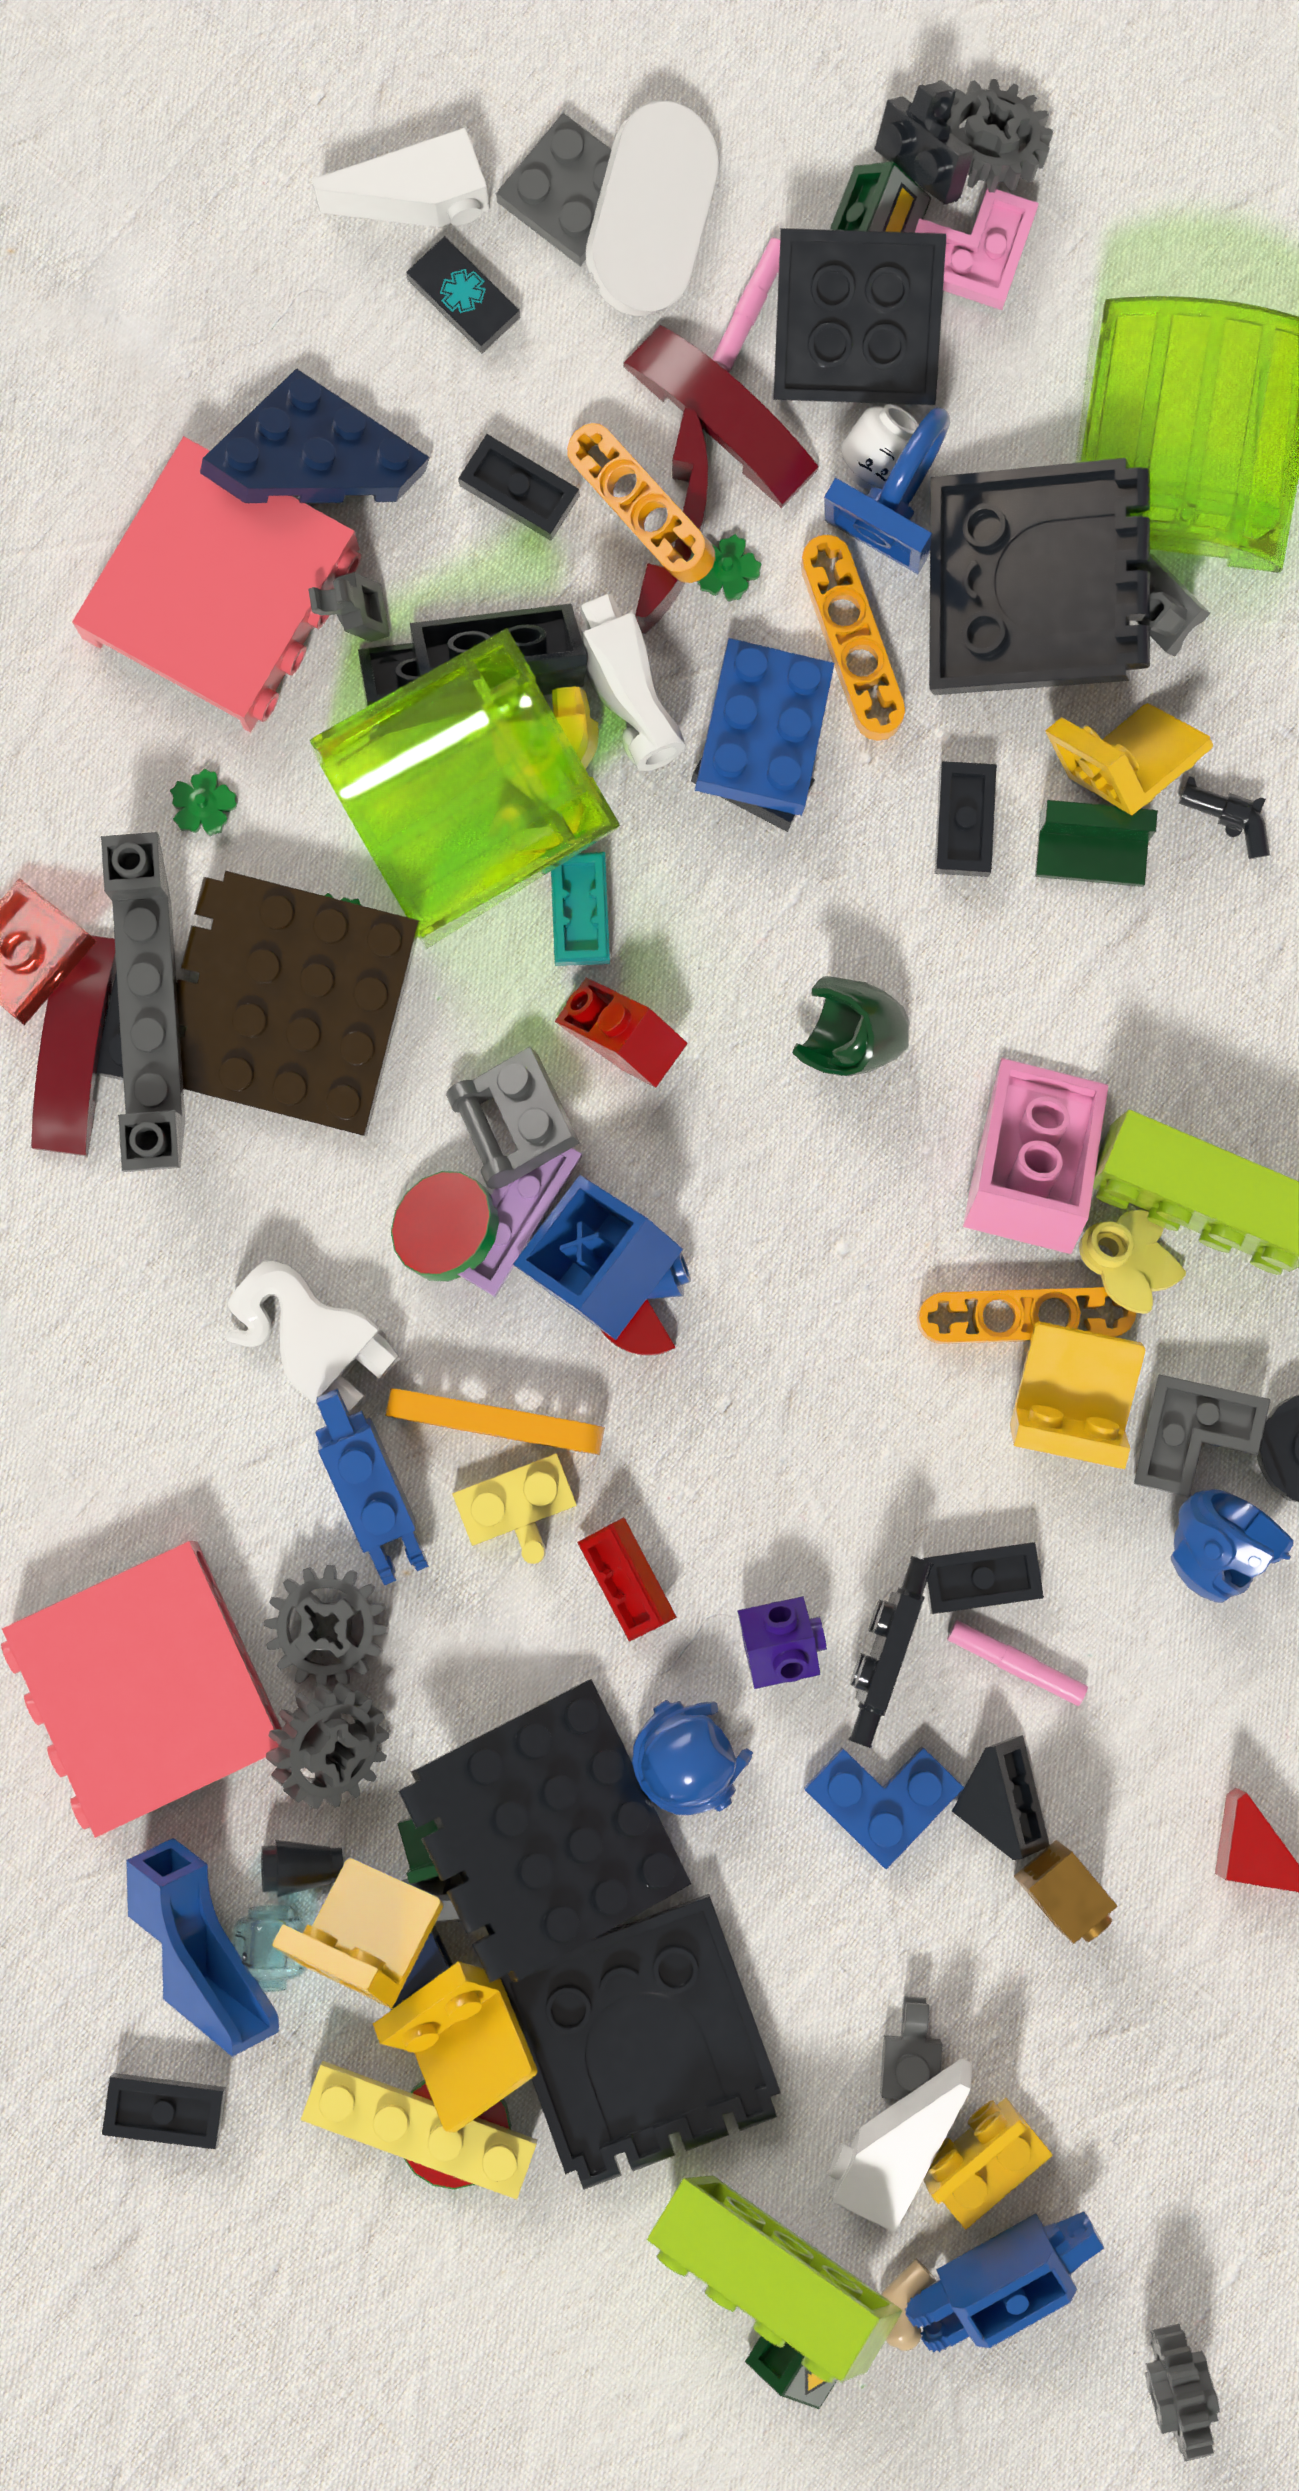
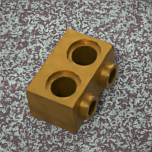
M1057 1840L1014 1875V1878L1053 1925L1073 1944L1081 1938L1085 1942L1095 1939L1112 1923V1918L1109 1914L1118 1905L1077 1856Z

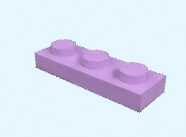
M571 1148L509 1185L494 1189L490 1197L492 1198L493 1206L497 1208L499 1216L495 1243L485 1260L475 1269L469 1267L457 1275L496 1297L513 1270V1263L534 1236L582 1158V1154Z

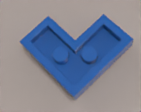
M922 1746L883 1787L843 1748L804 1787V1790L886 1870L964 1789Z

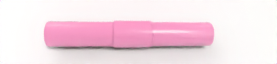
M771 238L712 358L728 373L751 327L754 325L779 271L780 239Z
M958 1620L955 1621L948 1634V1641L1076 1706L1081 1704L1086 1695L1087 1685Z

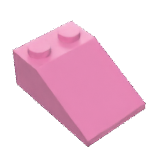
M1002 1058L999 1063L974 1167L963 1227L1071 1254L1089 1218L1108 1085Z

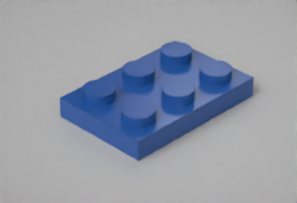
M728 638L694 791L802 816L806 806L835 663Z

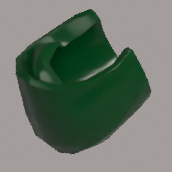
M823 976L816 982L811 991V995L814 997L826 998L819 1020L808 1040L803 1045L796 1043L792 1053L802 1063L823 1073L840 1076L869 1073L897 1059L908 1048L910 1021L904 1007L885 991L866 982Z

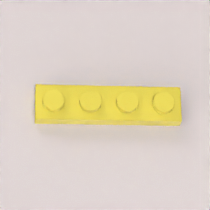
M322 2061L300 2119L301 2121L516 2200L518 2199L538 2140L478 2117L455 2133L447 2132L442 2127L433 2101Z

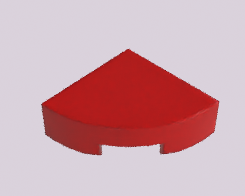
M645 1300L616 1340L601 1330L603 1335L613 1345L632 1354L655 1356L676 1348L648 1300Z

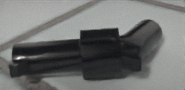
M1188 777L1179 799V804L1219 818L1218 824L1225 826V832L1229 837L1239 836L1244 829L1248 859L1270 856L1266 826L1260 813L1266 799L1260 797L1252 801L1232 793L1224 797L1197 787L1195 778Z

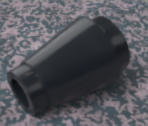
M275 1840V1845L261 1846L262 1892H276L277 1897L335 1882L343 1867L342 1848H330V1846Z

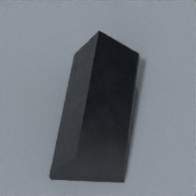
M571 603L410 623L412 643L358 649L370 733L501 705L502 694L531 692L536 697L552 694V690L556 688L574 686L582 688L587 668V654Z

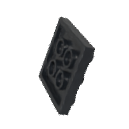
M780 228L773 400L936 405L946 234Z

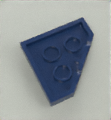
M296 368L203 457L200 474L244 503H267L269 496H298L299 503H343L345 495H373L375 502H397L426 472L430 457Z

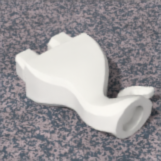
M606 594L581 605V615L585 621V625L581 628V636L587 654L586 675L604 705L633 726L623 730L622 743L627 756L636 765L638 771H652L665 766L685 750L686 744L678 725L659 701L645 642L634 612L622 616L612 594Z
M263 1260L240 1283L227 1303L231 1312L248 1327V1330H231L226 1334V1340L241 1346L256 1347L264 1344L272 1332V1323L263 1307V1303L269 1296H277L279 1298L281 1307L280 1353L284 1371L289 1381L316 1405L318 1396L338 1388L351 1415L366 1396L345 1379L346 1375L360 1362L381 1380L400 1359L389 1342L381 1336L384 1332L365 1315L354 1310L333 1308L323 1304L316 1297L301 1274L291 1266L278 1261Z

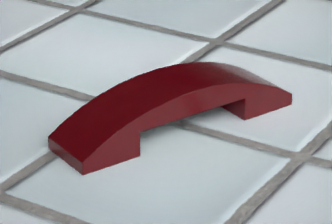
M659 325L624 362V368L662 402L668 398L683 412L684 408L696 410L702 429L743 465L742 473L779 507L783 508L818 471L819 466L804 447L748 389L713 359L666 327Z
M684 408L672 459V479L689 482L683 512L703 533L708 490L706 444L696 410ZM679 537L676 539L674 548L688 562L695 554ZM647 563L635 613L642 634H646L660 621L670 609L685 582L676 579L665 567Z
M65 932L52 977L41 1035L33 1102L32 1149L88 1157L96 1102L92 1098L108 995L112 993L117 970L114 938Z

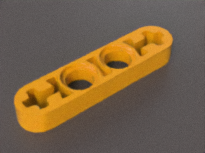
M590 423L576 430L567 446V455L572 465L676 579L681 582L692 583L704 578L712 569L715 561V549L705 535L607 428L601 424ZM594 445H597L610 460L604 468L588 453ZM626 474H636L637 482L631 493L623 497H614L616 482ZM657 508H667L668 516L663 526L656 531H645L644 523L648 514ZM678 537L695 554L688 562L671 545Z
M828 534L819 535L810 540L804 548L801 560L802 576L833 663H835L834 666L856 727L868 739L876 741L887 740L894 736L901 727L905 714L904 701L849 548L844 541L836 536ZM825 551L829 559L836 557L839 559L835 562L833 571L837 586L828 590L829 580L825 569L812 566L817 562L818 553ZM845 581H848V582H849V585H841V584L844 583ZM820 590H828L825 594L820 592ZM845 599L856 605L859 611V618L856 622L848 626H841L831 620L828 608L837 600ZM861 649L869 651L876 659L877 668L868 676L853 674L846 664V658L850 653ZM881 681H884L885 686H878L876 696L879 704L883 709L891 707L893 710L889 714L887 725H880L877 718L867 719L866 717L872 707V700L868 689ZM855 690H858V691H860V690H866V691H864L861 695H857V693H856Z
M1104 1287L942 1292L933 1294L922 1303L917 1313V1324L922 1335L933 1343L1031 1341L1034 1325L1040 1321L1038 1316L1039 1308L1044 1301L1056 1299L1063 1302L1069 1312V1319L1065 1327L1077 1329L1081 1312L1076 1297L1085 1298L1083 1309L1102 1307L1105 1304V1298L1110 1297L1107 1295ZM1112 1300L1113 1307L1122 1308L1124 1313L1122 1318L1114 1321L1113 1329L1107 1328L1106 1321L1102 1318H1087L1084 1320V1324L1088 1332L1118 1337L1130 1330L1135 1322L1136 1313L1123 1308ZM965 1301L975 1302L972 1321L976 1334L966 1333L968 1322H955L949 1325L946 1334L939 1333L938 1324L928 1322V1314L937 1311L938 1303H946L949 1313H965L968 1311ZM992 1301H1003L1012 1309L1014 1315L1013 1324L1007 1331L994 1332L985 1325L983 1310Z
M390 1388L385 1414L387 1417L595 1455H600L605 1427L394 1388Z

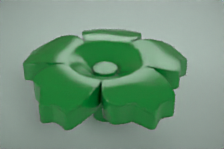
M734 534L729 539H721L719 549L712 544L715 549L713 567L704 578L696 581L701 591L709 592L713 596L718 595L723 586L724 597L729 602L741 600L743 594L749 589L747 581H753L760 577L759 570L762 565L755 560L753 553L744 554L746 540Z
M203 769L199 774L191 777L193 788L187 783L176 781L175 786L170 789V792L173 796V806L180 810L173 818L181 831L197 833L202 825L208 836L222 833L224 825L228 822V818L223 812H230L236 809V793L230 791L225 784L218 786L217 773L210 772L207 769Z

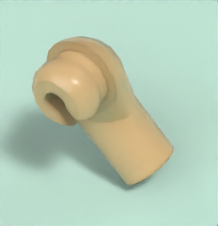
M915 2259L881 2294L903 2310L886 2339L890 2346L897 2347L902 2351L912 2350L921 2339V2329L913 2326L905 2314L906 2303H909L910 2298H914L915 2294L919 2295L922 2290L931 2286L936 2281L930 2271L918 2259Z

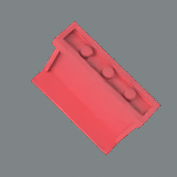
M183 436L72 623L82 639L100 649L105 644L239 719L243 728L251 733L258 720L265 722L272 714L279 698V693L276 692V689L285 674L287 673L292 676L301 665L307 649L303 644L312 628L320 629L329 617V615H317L312 612L308 589L315 587L319 590L334 589L333 581L336 580L335 578L356 572L361 560V554L358 552L360 548L354 530L305 503H299V500L293 496H269L267 503L242 502L200 474L202 459L210 450Z
M188 1541L2 1628L7 1641L1 1643L5 1660L14 1674L22 1673L30 1691L24 1695L27 1709L38 1726L44 1723L53 1743L47 1747L50 1761L61 1778L66 1775L68 1776L76 1794L75 1797L70 1799L74 1815L84 1830L89 1827L91 1828L95 1838L265 1758L266 1753L272 1749L278 1748V1744L268 1735L270 1730L282 1729L197 1541Z

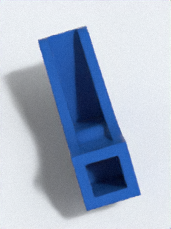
M174 1838L127 1859L128 1917L162 1944L163 2000L232 2057L278 2033L279 2017L274 2006L249 1968L242 1963L243 1959L229 1940L216 1916L209 1890L208 1864Z

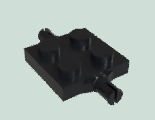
M914 1556L910 1558L911 1561L901 1588L898 1587L896 1593L891 1592L888 1602L878 1600L868 1630L877 1634L870 1656L863 1653L859 1655L850 1685L858 1689L855 1698L859 1701L858 1707H860L849 1741L868 1748H872V1742L881 1716H885L925 1598L923 1593L931 1568L934 1566V1563Z

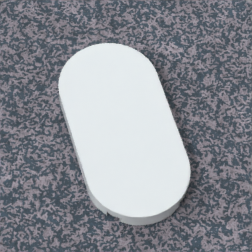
M654 101L638 108L620 126L613 143L587 241L586 264L590 276L593 274L596 283L599 285L597 291L610 306L632 316L642 317L664 310L675 303L685 292L692 275L717 180L719 155L710 129L695 112L676 102Z

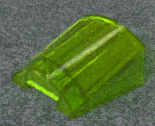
M1142 296L1105 299L1089 344L1076 463L1126 458L1129 468L1143 467L1150 470V510L1141 513H1130V517L1146 516L1150 518V549L1227 559L1228 567L1281 573L1283 570L1299 480L1298 316L1256 305L1208 298Z
M507 628L309 740L320 767L404 914L408 918L421 921L418 937L425 949L433 946L620 828L618 820L594 778L588 775L538 688L533 672Z

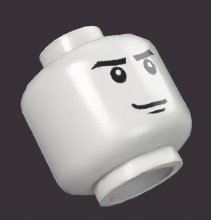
M889 404L885 405L884 408H868L862 414L841 446L843 459L848 466L847 474L857 485L865 489H871L874 486L883 488L896 461L919 425L909 413L895 405Z

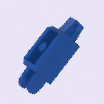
M338 1388L318 1396L316 1403L326 1426L315 1430L318 1439L319 1455L363 1553L369 1552L384 1586L396 1581V1570L390 1556H387L383 1544L397 1538H402L408 1560L417 1571L429 1567L425 1553L415 1533V1518L371 1418L366 1419L363 1411L350 1415Z
M1084 2211L1047 2226L1042 2224L1035 2213L936 2269L940 2281L922 2290L919 2295L915 2294L914 2298H910V2302L906 2303L905 2314L913 2326L918 2328L923 2326V2331L920 2333L921 2339L929 2351L941 2352L943 2349L946 2350L948 2346L952 2347L968 2337H971L977 2347L991 2348L1071 2303L1077 2291L1071 2274L1083 2263L1104 2249L1102 2240Z

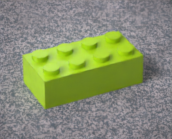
M1130 1109L1110 1125L1097 1158L1093 1188L1098 1190L1096 1194L1097 1199L1121 1209H1127L1130 1203L1148 1211L1147 1219L1150 1222L1172 1231H1178L1181 1225L1200 1233L1198 1241L1214 1250L1230 1253L1233 1247L1252 1256L1250 1264L1263 1271L1281 1275L1283 1269L1290 1272L1299 1268V1181Z
M714 2175L683 2178L646 2239L660 2250L657 2259L662 2264L681 2276H687L689 2272L694 2274L708 2285L704 2292L711 2300L732 2312L737 2307L742 2309L756 2320L753 2329L759 2335L779 2347H783L786 2342L805 2355L802 2361L803 2366L812 2374L828 2383H833L835 2378L840 2382H845L866 2373L903 2312L902 2309Z

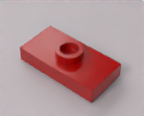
M625 1517L577 1542L629 1642L677 1618Z

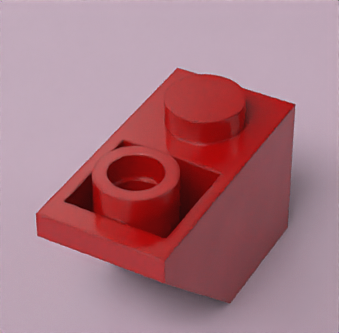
M587 977L579 988L571 994L566 1006L555 1020L561 1028L615 1066L655 1088L688 1044L651 1008Z

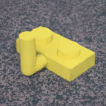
M557 1453L452 1493L472 1546L515 1530L522 1549V1557L530 1564L541 1562L546 1555V1549L535 1522L577 1506Z

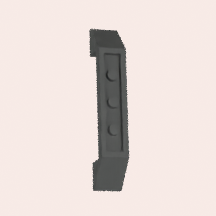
M158 832L101 836L104 892L112 900L126 1113L118 1115L122 1172L180 1168L185 1129V1106L172 905Z

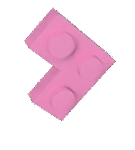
M987 188L971 235L919 219L915 232L946 234L943 291L1003 310L1039 203L998 189L995 190V193H992Z

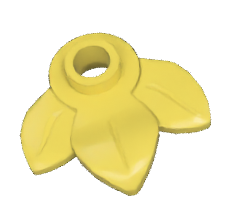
M1131 1210L1125 1212L1116 1222H1100L1090 1226L1080 1239L1079 1252L1086 1266L1101 1275L1105 1291L1115 1303L1129 1311L1148 1314L1153 1306L1152 1292L1166 1290L1174 1286L1186 1276V1271L1174 1256L1157 1243L1164 1228L1147 1219L1148 1211ZM1099 1245L1109 1248L1113 1257L1103 1253Z

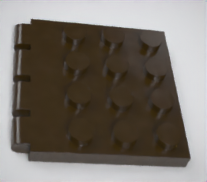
M226 870L223 881L203 877L194 915L213 919L211 930L191 925L181 964L182 969L200 973L198 983L177 980L179 1025L186 1027L184 1037L180 1036L183 1089L367 1136L421 921Z

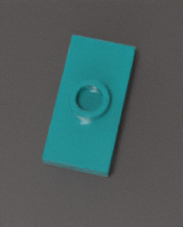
M605 852L550 854L555 966L610 964Z

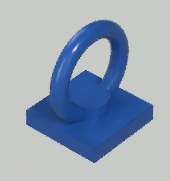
M935 408L924 417L904 447L882 489L872 487L868 495H865L835 478L824 496L825 521L914 573L919 574L929 557L932 533L910 521L914 511L909 506V503L919 489L941 448L950 425L949 413L943 408Z

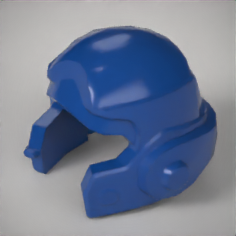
M1218 1489L1196 1492L1179 1509V1524L1174 1536L1175 1551L1170 1557L1171 1562L1185 1585L1202 1598L1223 1603L1232 1596L1246 1592L1253 1581V1577L1264 1573L1270 1563L1274 1564L1283 1559L1289 1560L1291 1558L1289 1551L1294 1544V1540L1262 1510L1229 1492Z
M665 1700L653 1708L654 1714L640 1730L633 1744L632 1764L641 1789L661 1809L676 1815L689 1816L705 1813L713 1809L720 1812L730 1806L732 1803L731 1797L736 1792L733 1783L749 1764L753 1752L746 1748L739 1753L737 1758L735 1757L732 1746L723 1731L711 1718L707 1717L718 1713L717 1703L715 1701L701 1702L684 1707L680 1701L670 1703L668 1700Z

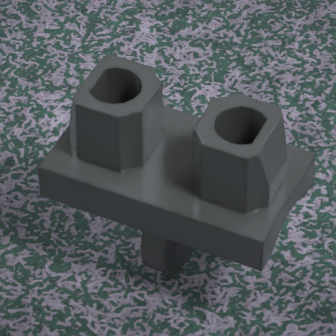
M1150 553V564L1130 567V571L1144 570L1150 572V618L1136 622L1139 625L1149 626L1152 639L1166 653L1175 657L1181 650L1183 641L1188 633L1205 621L1210 612Z

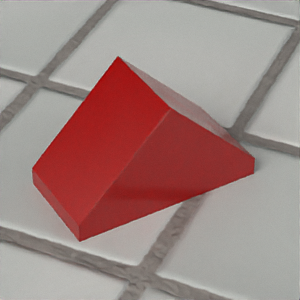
M1234 1788L1226 1794L1215 1874L1227 1881L1299 1892L1298 1862L1248 1793Z

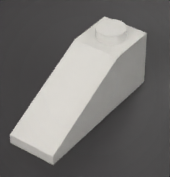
M465 127L311 179L320 213L441 227L450 223L453 225L468 224L476 220L482 212L489 210L487 185Z
M962 2058L861 2126L851 2146L842 2143L832 2160L828 2176L835 2179L832 2202L895 2233L971 2090L972 2063Z

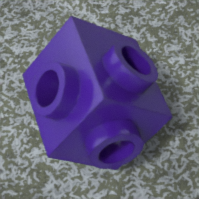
M804 1596L737 1610L754 1689L786 1682H795L800 1679L821 1675L817 1652L827 1650L824 1630L820 1616L809 1618Z

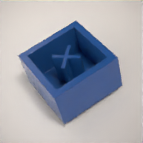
M579 1175L513 1265L550 1295L616 1340L683 1251V1248L647 1217Z

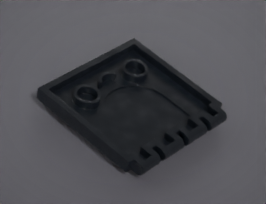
M1126 458L930 477V532L932 533L930 546L929 690L933 695L1130 681V670L1150 667V627L1147 625H1130V621L1150 618V572L1144 570L1130 571V567L1150 564V518L1146 516L1130 517V513H1141L1150 510L1149 469L1143 467L1130 468Z
M592 1679L580 1683L410 1771L415 1782L398 1791L416 1828L434 1820L438 1828L421 1838L441 1881L458 1873L463 1880L462 1883L446 1892L467 1934L485 1926L488 1932L487 1936L474 1942L472 1946L490 1982L506 1974L509 1975L511 1982L520 1981L691 1885L688 1875L651 1800L640 1787L635 1776L632 1761Z
M709 1894L607 1931L520 1981L511 1982L508 1974L500 1978L537 2067V2074L531 2079L564 2172L567 2174L576 2170L583 2190L622 2176L616 2155L623 2152L626 2154L632 2172L676 2156L669 2136L671 2134L679 2132L686 2151L729 2136L723 2115L732 2111L740 2131L777 2118L771 2097L780 2094V2088Z

